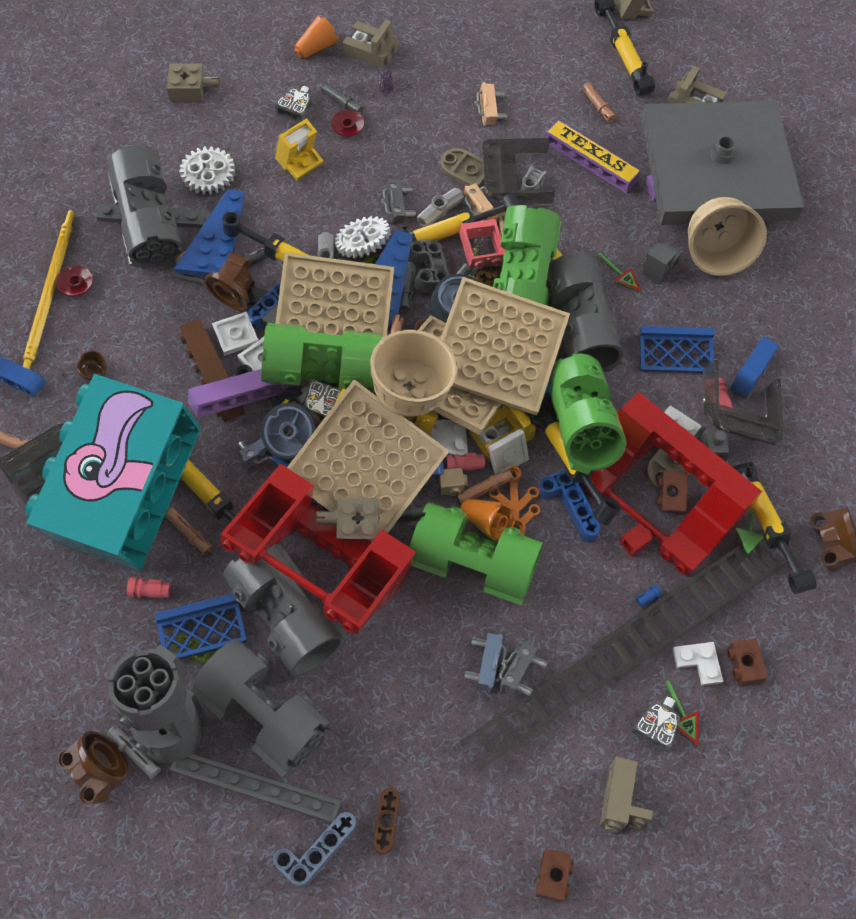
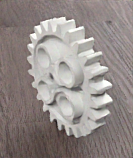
M204 146L202 151L197 148L196 153L191 151V156L185 155L186 160L182 159L183 165H180L179 171L181 180L184 182L185 187H189L190 191L195 189L196 194L202 191L203 195L206 191L210 195L212 191L218 193L219 188L225 190L224 185L230 186L229 181H234L235 164L230 154L226 155L225 150L221 152L219 148L213 150L212 146L207 150Z
M370 216L366 219L363 217L362 220L357 219L355 223L351 221V225L344 226L345 229H340V233L336 234L335 245L338 252L342 253V256L347 255V258L353 255V258H356L357 255H360V257H363L364 254L369 255L371 251L375 253L377 248L382 249L381 245H386V241L390 240L391 230L389 224L383 218L379 219L377 216L373 219Z

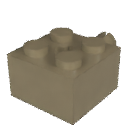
M169 63L167 91L170 102H203L205 87H219L220 85L219 76L205 77L203 64Z
M338 497L337 510L335 512L317 511V517H325V519H316V524H335L336 538L375 539L378 535L379 498ZM356 512L359 513V516L363 517L359 524L352 520V516H355Z

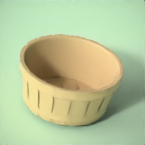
M719 197L709 200L697 209L689 222L688 244L692 260L702 271L711 275L726 276L738 273L749 267L763 251L767 238L766 225L762 217L753 208L745 205L738 199ZM722 222L724 227L716 230L715 224Z
M403 330L391 333L389 336L387 335L382 338L379 344L377 343L371 355V375L375 393L384 406L397 414L405 416L426 414L435 409L452 388L457 376L455 356L442 340L427 332ZM410 382L415 388H411V391H408L403 385H407Z

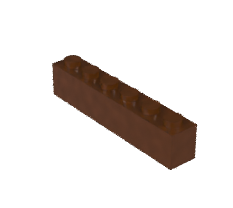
M197 319L180 326L181 334H179V338L182 344H186L188 347L185 350L189 359H194L192 364L195 372H200L202 376L199 377L201 384L205 385L229 378L201 320ZM243 405L216 413L217 417H222L223 422L245 414Z

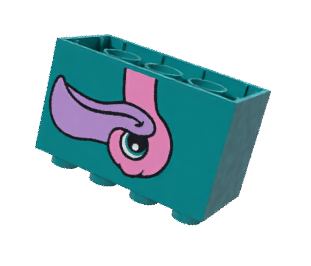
M94 374L90 384H83L78 391L76 404L79 408L73 421L67 420L61 428L59 439L62 446L57 456L50 457L45 463L42 475L46 481L40 494L32 495L26 505L25 515L29 517L26 523L54 542L141 572L202 428L184 403Z

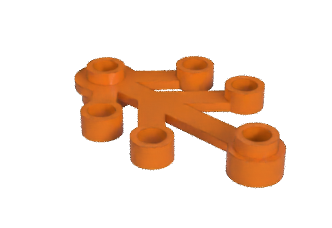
M517 466L508 467L512 474L516 475L514 480L509 481L510 500L501 494L499 489L489 491V498L512 505L515 512L512 511V517H515L513 527H518L521 531L520 533L525 534V525L533 517L539 516L540 507L536 504L531 505L528 512L521 518L519 517V512L531 500L538 498L539 490L536 487H530L528 492L518 501L517 481L520 480L521 470ZM535 491L536 495H531L530 492ZM492 492H497L498 495H497V496H493L491 493H492ZM531 509H537L538 512L532 513Z

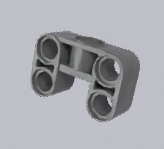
M416 240L411 242L408 262L424 264L425 268L418 272L413 287L420 293H433L440 280L450 275L442 246L434 240Z

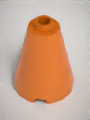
M318 15L295 44L294 51L299 58L303 57L306 59L339 42V37L334 35L335 29L325 17L321 19V15Z
M467 499L461 504L460 509L463 510V513L467 514V520L493 541L498 542L503 530L514 526L515 517H512V511L515 512L510 504L478 499Z

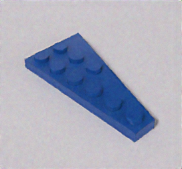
M227 189L175 266V273L199 276L218 273L230 253H234L237 236L229 237L224 234L222 217L227 212H235L241 219L245 191Z
M395 230L376 262V265L394 267L387 332H390L393 316L399 313L413 236L411 233Z

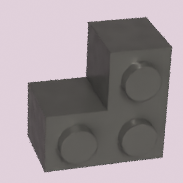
M666 242L663 244L657 243L646 252L645 256L647 258L642 265L644 267L642 274L660 285L679 263L682 252Z

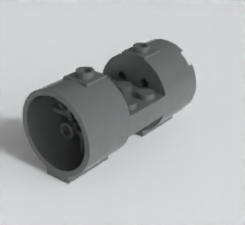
M141 145L117 150L108 158L107 168L115 204L119 205L122 216L121 228L129 265L145 268L146 266H153L152 263L163 261V264L170 262L180 255L182 244L175 216L172 210L167 209L164 197L167 184L160 156L155 149Z
M576 252V256L566 257L563 255L556 258L549 264L546 285L552 307L570 313L561 341L565 357H572V354H586L595 358L600 363L603 371H611L623 363V351L614 320L609 310L597 261L594 256L582 252Z
M275 544L268 548V554L302 575L280 544ZM239 558L237 561L232 560L224 570L223 578L232 589L235 599L240 602L246 611H259L261 618L270 626L271 633L267 639L268 646L281 659L292 676H301L314 670L328 660L337 650L342 649L348 637L337 621H331L325 616L323 612L324 606L321 607L317 603L311 604L295 581L265 561L259 560L254 566L251 563L243 562Z
M233 640L220 648L207 661L199 672L191 691L221 720L227 721L243 708L247 710L264 726L258 734L252 749L283 778H289L297 770L295 766L297 764H305L327 738L324 733L326 730L332 729V723L313 706L315 702L308 695L303 697L297 694L283 705L279 702L276 703L274 700L271 701L270 699L273 696L265 689H261L272 669L267 665L269 660L261 653L258 655L254 654L240 640Z
M159 645L157 649H148V651L137 653L133 651L121 658L113 667L108 678L109 696L117 708L116 712L121 718L119 722L127 729H131L132 738L136 742L135 748L157 763L172 764L173 762H180L186 759L187 756L193 754L198 748L203 736V723L199 716L203 710L195 693L184 685L183 679L186 673L178 656L162 645Z

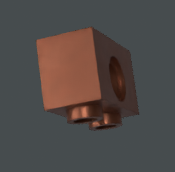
M661 472L660 476L658 475L657 487H660V495H657L656 505L659 507V511L685 512L687 505V472ZM668 487L675 489L674 497L668 495Z
M757 638L733 641L727 649V657L729 661H732L734 668L732 669L734 681H737L738 686L763 684L768 676ZM742 659L747 660L750 666H745L742 663Z
M548 848L544 849L535 893L536 897L560 903L564 901V897L568 898L570 892V884H567L568 874L572 875L574 869V861H571L572 854ZM550 871H558L561 874V881H553L550 878Z

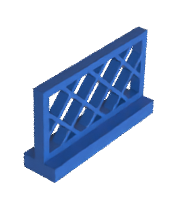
M641 326L638 332V339L640 341V371L714 373V328ZM644 341H651L656 346L649 351L644 346ZM664 341H668L674 347L667 351L661 344ZM682 342H687L692 347L685 352L679 345ZM708 343L709 349L704 353L697 345ZM657 348L665 354L660 360L652 354ZM675 348L683 354L678 361L670 354ZM693 349L701 355L696 361L689 355ZM648 356L656 362L653 366H645V359ZM668 357L674 364L671 367H666L661 361ZM686 357L692 365L684 367L679 362ZM702 358L706 359L709 362V368H702L698 362Z
M233 593L154 613L161 645L166 649H169L172 643L180 647L181 649L176 654L179 660L219 650L233 640H240L242 643L247 642L239 602L235 599ZM236 610L237 615L232 622L223 618L228 611ZM208 616L217 618L212 627L203 623ZM189 621L197 623L192 633L183 629ZM221 621L230 625L224 634L215 630ZM173 626L177 630L170 638L164 635L163 628ZM201 626L209 630L204 640L195 635ZM234 627L241 632L242 637L231 639L228 637V634ZM180 631L189 635L183 645L175 641ZM212 633L222 637L218 644L212 645L207 642ZM192 638L201 642L200 646L195 650L187 648Z

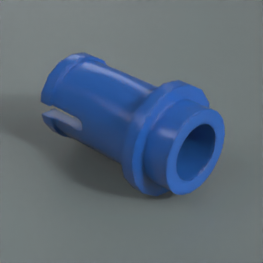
M657 585L649 586L647 591L636 596L635 599L639 606L644 608V606L652 601L660 600L662 592Z

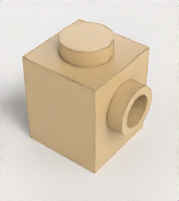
M462 468L444 469V474L439 475L441 495L457 496V494L464 491L465 486H468L467 475H463Z

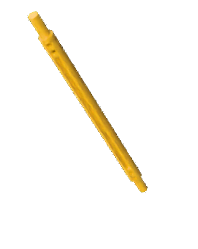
M72 210L68 211L65 223L62 224L24 352L23 367L29 370L31 363H34L57 284V277L60 273L73 229L72 222L75 212Z

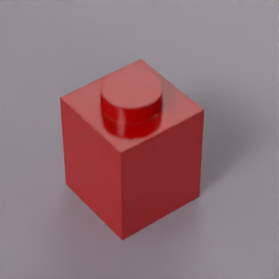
M639 523L622 535L619 543L631 557H634L651 544L653 537L651 531Z

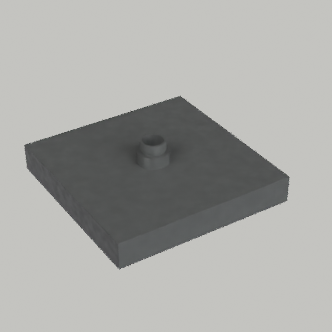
M777 101L644 105L641 122L661 225L689 224L693 214L701 205L719 197H730L742 201L745 205L753 208L762 217L764 222L798 221L804 206Z

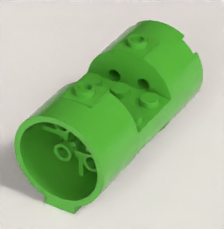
M525 205L510 206L506 209L500 246L505 249L502 272L500 278L494 280V288L548 305L549 292L546 287L550 258L556 257L561 228L560 215L544 208H527Z
M268 323L265 329L261 382L300 386L301 380L311 381V379L319 382L339 383L338 389L342 390V388L347 389L352 381L356 380L370 392L375 393L371 375V355L377 343L379 344V341L382 339V334L344 331L342 336L306 332V327Z
M572 354V357L563 360L561 358L554 363L548 381V389L559 421V429L570 468L589 474L591 470L604 469L618 461L625 451L626 438L617 411L610 402V390L600 363L592 356L586 354Z
M430 502L427 503L423 510L425 516H422L420 521H418L410 544V548L416 552L411 566L444 578L448 575L453 562L487 574L483 592L522 605L535 572L543 542L524 536L525 534L520 533L521 531L517 528L509 527V529L505 528L497 544L496 541L489 538L483 539L478 537L479 535L475 532H464L467 514L463 513L462 509L457 507L447 509Z

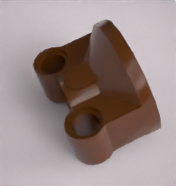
M230 253L218 273H209L204 278L207 290L224 305L237 311L246 310L250 305L248 293L251 287L255 285V281L248 272L250 261L236 253Z
M848 507L827 513L817 512L813 514L810 518V524L817 534H821L826 549L821 555V561L825 568L830 571H836L841 566L856 563V529ZM819 520H824L825 524L823 526H816ZM831 556L837 558L832 564L826 562Z
M89 731L84 733L69 749L61 751L58 756L59 766L63 769H70L72 779L81 787L79 796L81 802L85 805L105 802L110 792L126 779L129 773L128 762L123 752L118 749V746L112 740L99 732Z

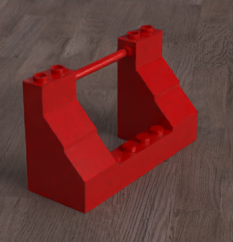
M638 392L617 413L626 438V448L623 455L611 466L595 470L590 479L602 497L608 496L613 498L628 515L644 527H647L652 535L660 541L661 547L659 552L661 557L673 563L678 572L689 577L748 515L762 491ZM654 446L661 448L668 454L670 459L677 461L686 472L693 474L702 485L709 487L708 491L670 536L664 535L613 492L612 488ZM579 483V485L586 489L587 494L593 497L586 485Z
M280 464L221 533V545L227 551L235 552L245 563H251L255 566L259 560L265 561L323 600V612L331 621L336 620L342 624V627L347 632L358 635L370 618L393 598L407 579L416 552L382 529L371 543L365 539L336 538L335 524H316V519H325V517H317V511H323L311 504L314 485ZM297 530L304 538L308 537L314 541L319 548L329 551L334 558L346 562L351 570L333 593H326L268 554V548L281 542L283 538Z

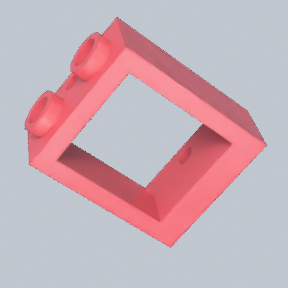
M496 219L461 224L459 235L468 265L470 266L469 268L481 269L487 266L503 264L505 249L500 246L501 235ZM491 236L496 253L474 256L469 239Z

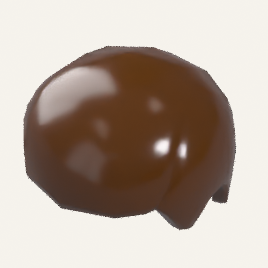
M93 350L82 353L81 358L77 362L79 375L83 379L90 381L94 374L103 376L106 371L104 356Z

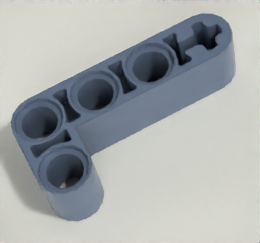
M348 812L341 813L300 860L288 849L278 850L273 858L275 866L294 886L298 888L306 887L355 832L357 826L355 817ZM351 820V827H344L341 831L343 837H340L339 833L334 829L337 828L340 831L343 827L342 821L348 822ZM330 836L337 838L336 845L328 847L325 844L326 839ZM315 853L322 855V860L318 864L310 862L311 856ZM288 855L290 857L289 864L287 866H280V857ZM301 870L305 871L307 874L305 880L302 882L295 881V874Z

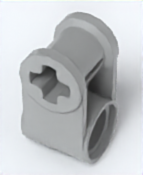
M531 165L522 180L521 195L525 198L534 197L545 182L547 172L537 170Z

